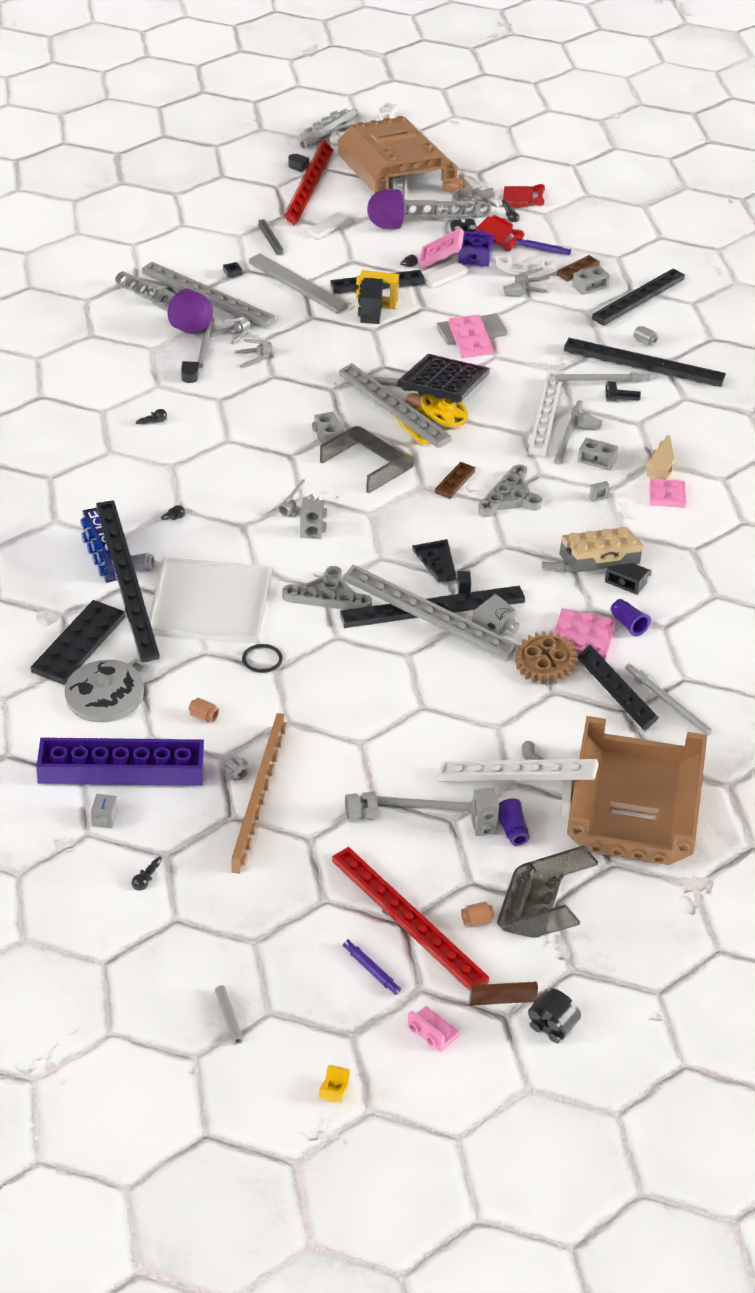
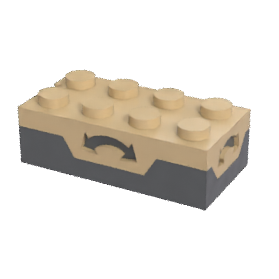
M627 527L562 535L559 555L574 572H582L627 563L640 564L643 544Z

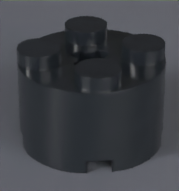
M551 988L549 991L545 989L528 1009V1015L531 1020L529 1025L535 1032L542 1031L546 1033L552 1042L558 1044L581 1019V1012L578 1007L574 1009L570 1004L573 1000L562 991Z

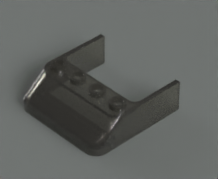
M354 426L320 445V463L328 461L357 443H360L389 462L367 475L366 492L368 494L414 466V457L377 433L360 426Z
M582 845L520 865L513 872L497 919V925L505 932L530 938H538L580 925L579 919L566 904L553 908L561 880L565 875L597 866L598 861L587 847Z

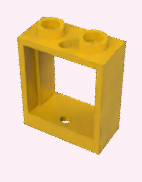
M362 270L360 276L357 275L356 285H359V289L360 284H363L364 278L383 279V283L390 284V297H382V308L395 310L398 303L399 274ZM359 289L356 290V298H358Z

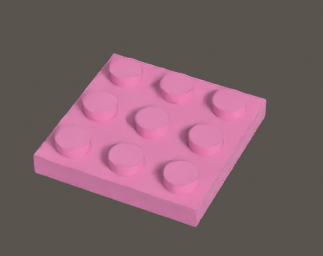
M562 608L553 636H556L558 633H560V638L567 636V641L571 640L572 646L576 647L577 655L590 644L606 660L617 619Z

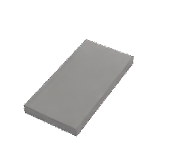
M497 313L480 316L489 338L507 335L508 330ZM448 321L437 322L436 327L446 344H456Z

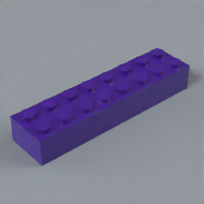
M40 737L36 764L38 784L203 786L204 739Z

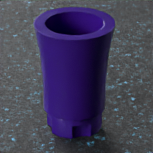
M617 599L612 603L610 607L612 615L632 636L637 637L646 632L651 623V618L648 614L638 610L623 599Z
M515 798L501 801L499 803L498 819L507 839H509L513 846H521L527 843L530 836L521 801Z

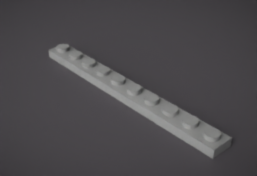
M153 261L142 267L143 274L179 290L185 288L193 289L204 295L212 305L236 316H244L261 327L266 328L275 322V315Z
M353 363L339 370V375L436 448L439 449L452 441L451 435Z
M354 564L343 575V581L506 661L517 647V643Z

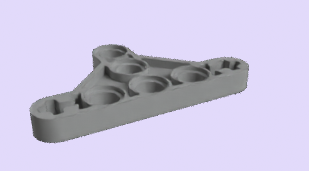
M522 464L514 465L479 503V515L490 517L497 510L524 507L532 511L541 509L542 497L530 492L525 482L527 477L526 466Z
M338 566L327 567L324 576L304 585L288 584L282 588V599L286 602L343 610L372 606L371 596L356 593L342 580V570ZM335 573V574H338V575L332 576V575H329V574ZM310 594V595H313V596H312V597H306V596H304V595ZM347 599V600H350V601H349V602H343V601H341V600Z

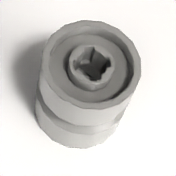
M375 791L363 792L361 796L357 793L345 794V811L348 821L360 820L362 816L365 819L378 817Z

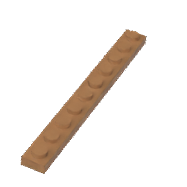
M276 713L231 858L232 873L240 874L242 866L247 864L248 853L246 852L251 850V836L256 834V820H260L262 809L260 806L265 804V790H269V777L274 774V762H277L279 757L278 748H282L283 744L282 734H286L287 722H284V714Z

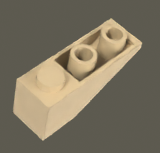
M669 435L663 441H660L658 449H655L652 454V458L647 460L645 468L647 469L648 477L668 480L672 474L674 455Z

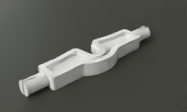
M464 172L459 174V177L463 179V183L468 188H478L480 190L490 188L486 183L478 181L472 175L467 176ZM495 193L494 197L483 199L489 204H495L497 207L502 205V202L498 200V195Z

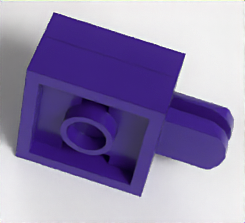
M482 230L475 232L464 231L458 262L465 265L489 267L493 253L494 235L487 234Z

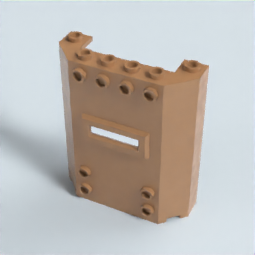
M397 116L392 119L384 118L380 121L371 120L367 123L357 122L351 125L338 140V155L374 194L380 190L389 189V177L441 169V180L443 182L457 180V165L404 116Z
M586 716L579 759H597L599 766L594 780H575L567 835L585 852L671 865L693 855L707 734L687 731L685 746L606 734L604 733L605 718ZM611 810L631 811L655 815L656 817L655 820L611 813Z

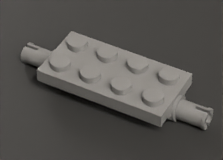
M346 108L340 112L337 110L330 113V116L321 118L322 121H317L312 124L313 126L305 128L304 132L299 134L301 138L299 142L300 147L303 149L321 140L322 135L336 126L347 124L351 119L358 116L357 109L348 110Z

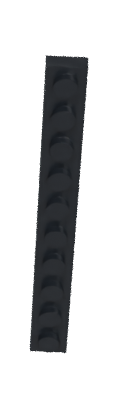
M569 337L564 345V351L571 354L583 355L588 358H596L618 365L640 368L649 372H657L712 386L722 387L726 377L724 372Z
M115 501L96 503V510L139 659L141 662L158 660L160 654Z
M520 585L425 598L453 613L475 610L494 594L498 595L509 605L525 603V595ZM392 604L340 610V618L344 628L419 618Z

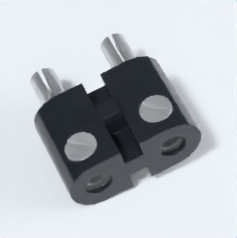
M471 215L466 216L465 222L457 219L456 216L451 217V232L459 228L463 231L475 232L477 226Z

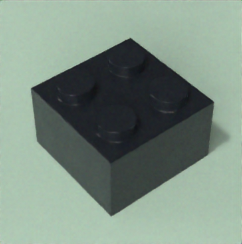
M364 278L363 284H360L358 304L361 306L358 307L360 323L380 324L383 279Z

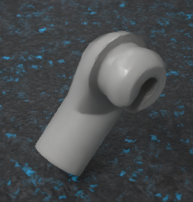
M525 741L522 744L523 758L525 760H543V757L535 754V744L532 741Z

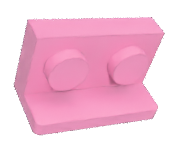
M428 1006L422 1008L418 1013L414 1011L408 1013L407 1027H409L411 1032L418 1034L429 1046L436 1048L440 1052L459 1037L460 1031Z

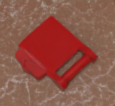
M545 185L504 186L503 200L508 202L510 207L515 208L528 207L529 204L543 206L545 202L543 198ZM533 191L537 192V197L534 199Z
M497 215L488 216L475 229V231L482 230L487 234L494 235V242L508 252L513 249V245L517 242L518 238L523 239L525 236L522 230L513 229L512 223ZM511 234H513L514 237L510 241H505Z

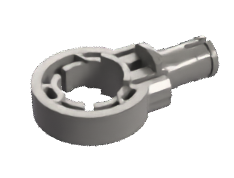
M493 187L484 190L478 188L458 189L452 194V201H461L460 197H468V199L462 201L475 203V201L494 197Z

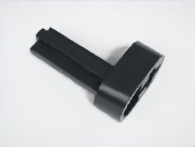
M607 381L605 386L606 401H616V399L639 401L641 399V391L618 390L616 381Z

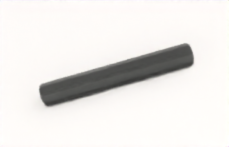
M259 219L258 226L274 252L278 256L280 254L283 255L284 249L265 219Z

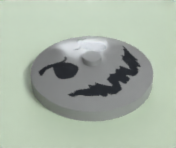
M118 660L94 661L78 668L68 678L64 689L65 700L68 708L76 716L92 722L118 720L133 712L141 703L144 695L143 680L140 673L125 662Z

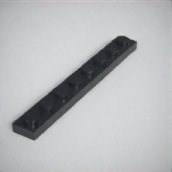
M672 268L593 313L592 320L604 326L683 281L685 274Z

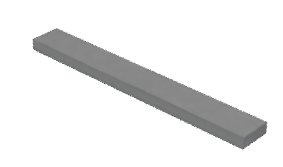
M259 253L249 258V264L337 314L348 308L347 302L263 254Z

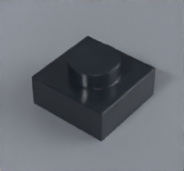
M238 262L223 264V271L227 278L242 275V268Z

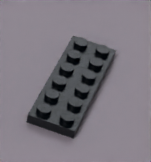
M92 600L31 666V673L65 685L71 674L87 661L126 617L125 611Z

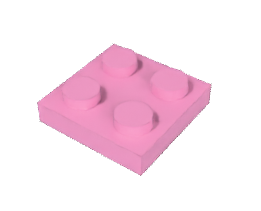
M650 478L649 493L651 506L685 508V481Z

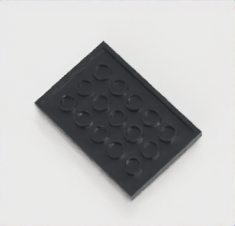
M428 353L397 381V387L402 388L404 391H417L420 395L429 394L437 399L446 398L450 399L451 402L459 403L489 375L490 368Z

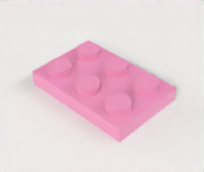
M459 228L423 246L419 265L422 268L431 266L438 260H444L447 256L458 253L462 247L464 231Z
M480 314L449 318L448 324L462 358L493 354V347Z

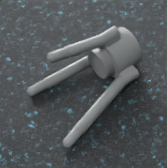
M543 267L527 272H519V275H515V282L521 280V282L525 281V284L528 285L529 281L546 280L549 277L528 278V276H525L543 270ZM526 286V290L548 292L546 289Z
M244 316L222 320L223 323H235L230 327L211 333L210 337L234 329L236 332H240L231 342L234 344L242 336L249 333L250 322Z
M244 339V342L259 345H257V348L235 351V353L257 351L258 355H261L240 365V368H243L262 359L270 358L269 355H272L273 347L268 340Z
M302 479L292 493L278 506V510L283 516L287 517L290 514L295 516L300 512L301 507L296 509V502L292 498L304 484L305 479Z

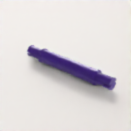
M518 238L517 245L560 255L571 254V249L563 248V246Z
M349 939L346 940L347 944L343 943V947L350 952V956L356 959L385 988H388L394 995H397L398 992L400 993L401 987L368 957L360 947L355 946Z

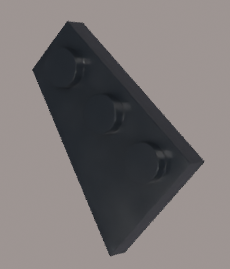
M448 539L412 545L413 552L438 583L457 580Z

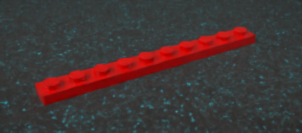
M325 139L320 142L284 213L286 220L293 226L298 223L334 151Z
M349 846L332 856V862L469 991L470 985L489 983L490 977Z

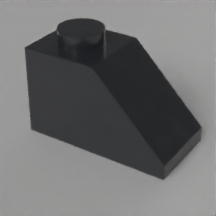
M634 563L608 566L606 568L605 583L638 595L647 584L649 569Z

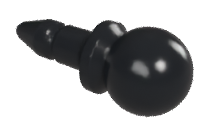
M502 200L508 221L518 222L519 214L515 212L514 208L511 209L508 202Z
M410 254L401 261L400 265L414 266L418 263V258Z
M157 409L155 412H150L151 416L142 417L135 423L145 424L153 421L155 424L157 421L164 422L167 419V412L164 409Z
M175 505L161 516V520H176L184 517V507Z
M161 856L154 859L145 871L141 869L140 874L132 878L131 884L135 890L141 891L147 888L148 881L152 880L150 875L155 872L161 863Z

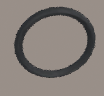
M269 644L250 646L244 651L242 656L243 664L251 671L258 673L276 670L283 660L281 651ZM269 648L278 654L279 660L271 668L257 669L247 663L246 656L253 649Z

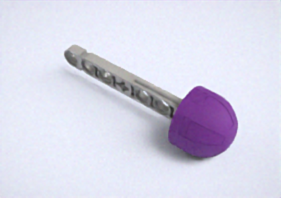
M399 189L380 190L372 195L367 205L369 219L382 229H400L404 218L487 216L491 211L490 205L484 201H475L473 203L471 201L404 200ZM415 205L417 207L416 211L410 213V207ZM430 205V211L425 213V206ZM458 205V211L453 213V206ZM472 205V211L466 212L467 206ZM486 205V211L480 212L481 206ZM443 206L444 208H448V211L446 209H443L440 212L439 208Z
M125 271L119 272L115 277V282L122 288L128 289L151 301L153 305L167 311L168 320L174 328L185 333L196 334L206 329L211 323L213 308L210 301L193 289L185 288L175 294L165 288L160 289ZM145 286V289L140 292L141 288Z

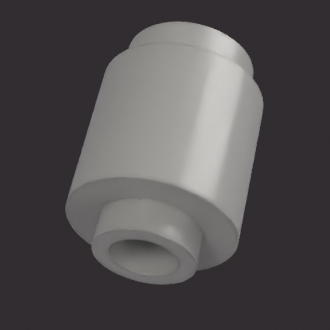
M638 326L634 330L633 337L636 338V341L649 347L657 343V332L645 326Z

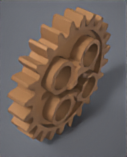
M543 631L542 635L539 636L535 632V637L528 635V641L522 639V645L518 644V650H515L516 669H520V675L525 674V679L531 677L532 683L536 680H539V684L546 681L547 685H549L550 680L557 683V678L564 680V675L570 676V671L575 670L574 665H577L576 647L572 646L571 640L567 641V636L560 638V633L553 636V631L549 635H546L545 631Z

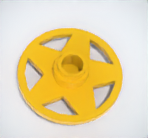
M429 394L422 396V408L435 422L443 426L456 428L461 427L467 421L468 412L462 402L456 403L461 408L459 409L450 399H437ZM426 398H427V399L430 401V403H431V404L428 405V406L426 405V400H425ZM454 418H459L463 420L455 423Z

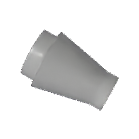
M520 280L503 286L504 295L523 296V294H527L525 281L521 282Z
M585 412L579 413L576 426H579L580 429L600 430L602 425L601 419Z
M148 552L131 555L135 568L147 571L154 568L155 556Z

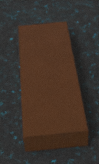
M588 255L557 270L556 275L568 282L573 279L575 272L600 266V261Z
M460 461L435 488V493L451 499L475 473L476 467Z
M534 981L470 985L469 1003L470 1006L535 1002L538 994V983Z

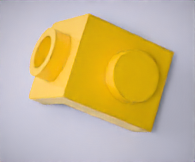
M328 1065L326 1078L319 1089L318 1097L324 1098L328 1102L341 1103L348 1090L350 1069Z

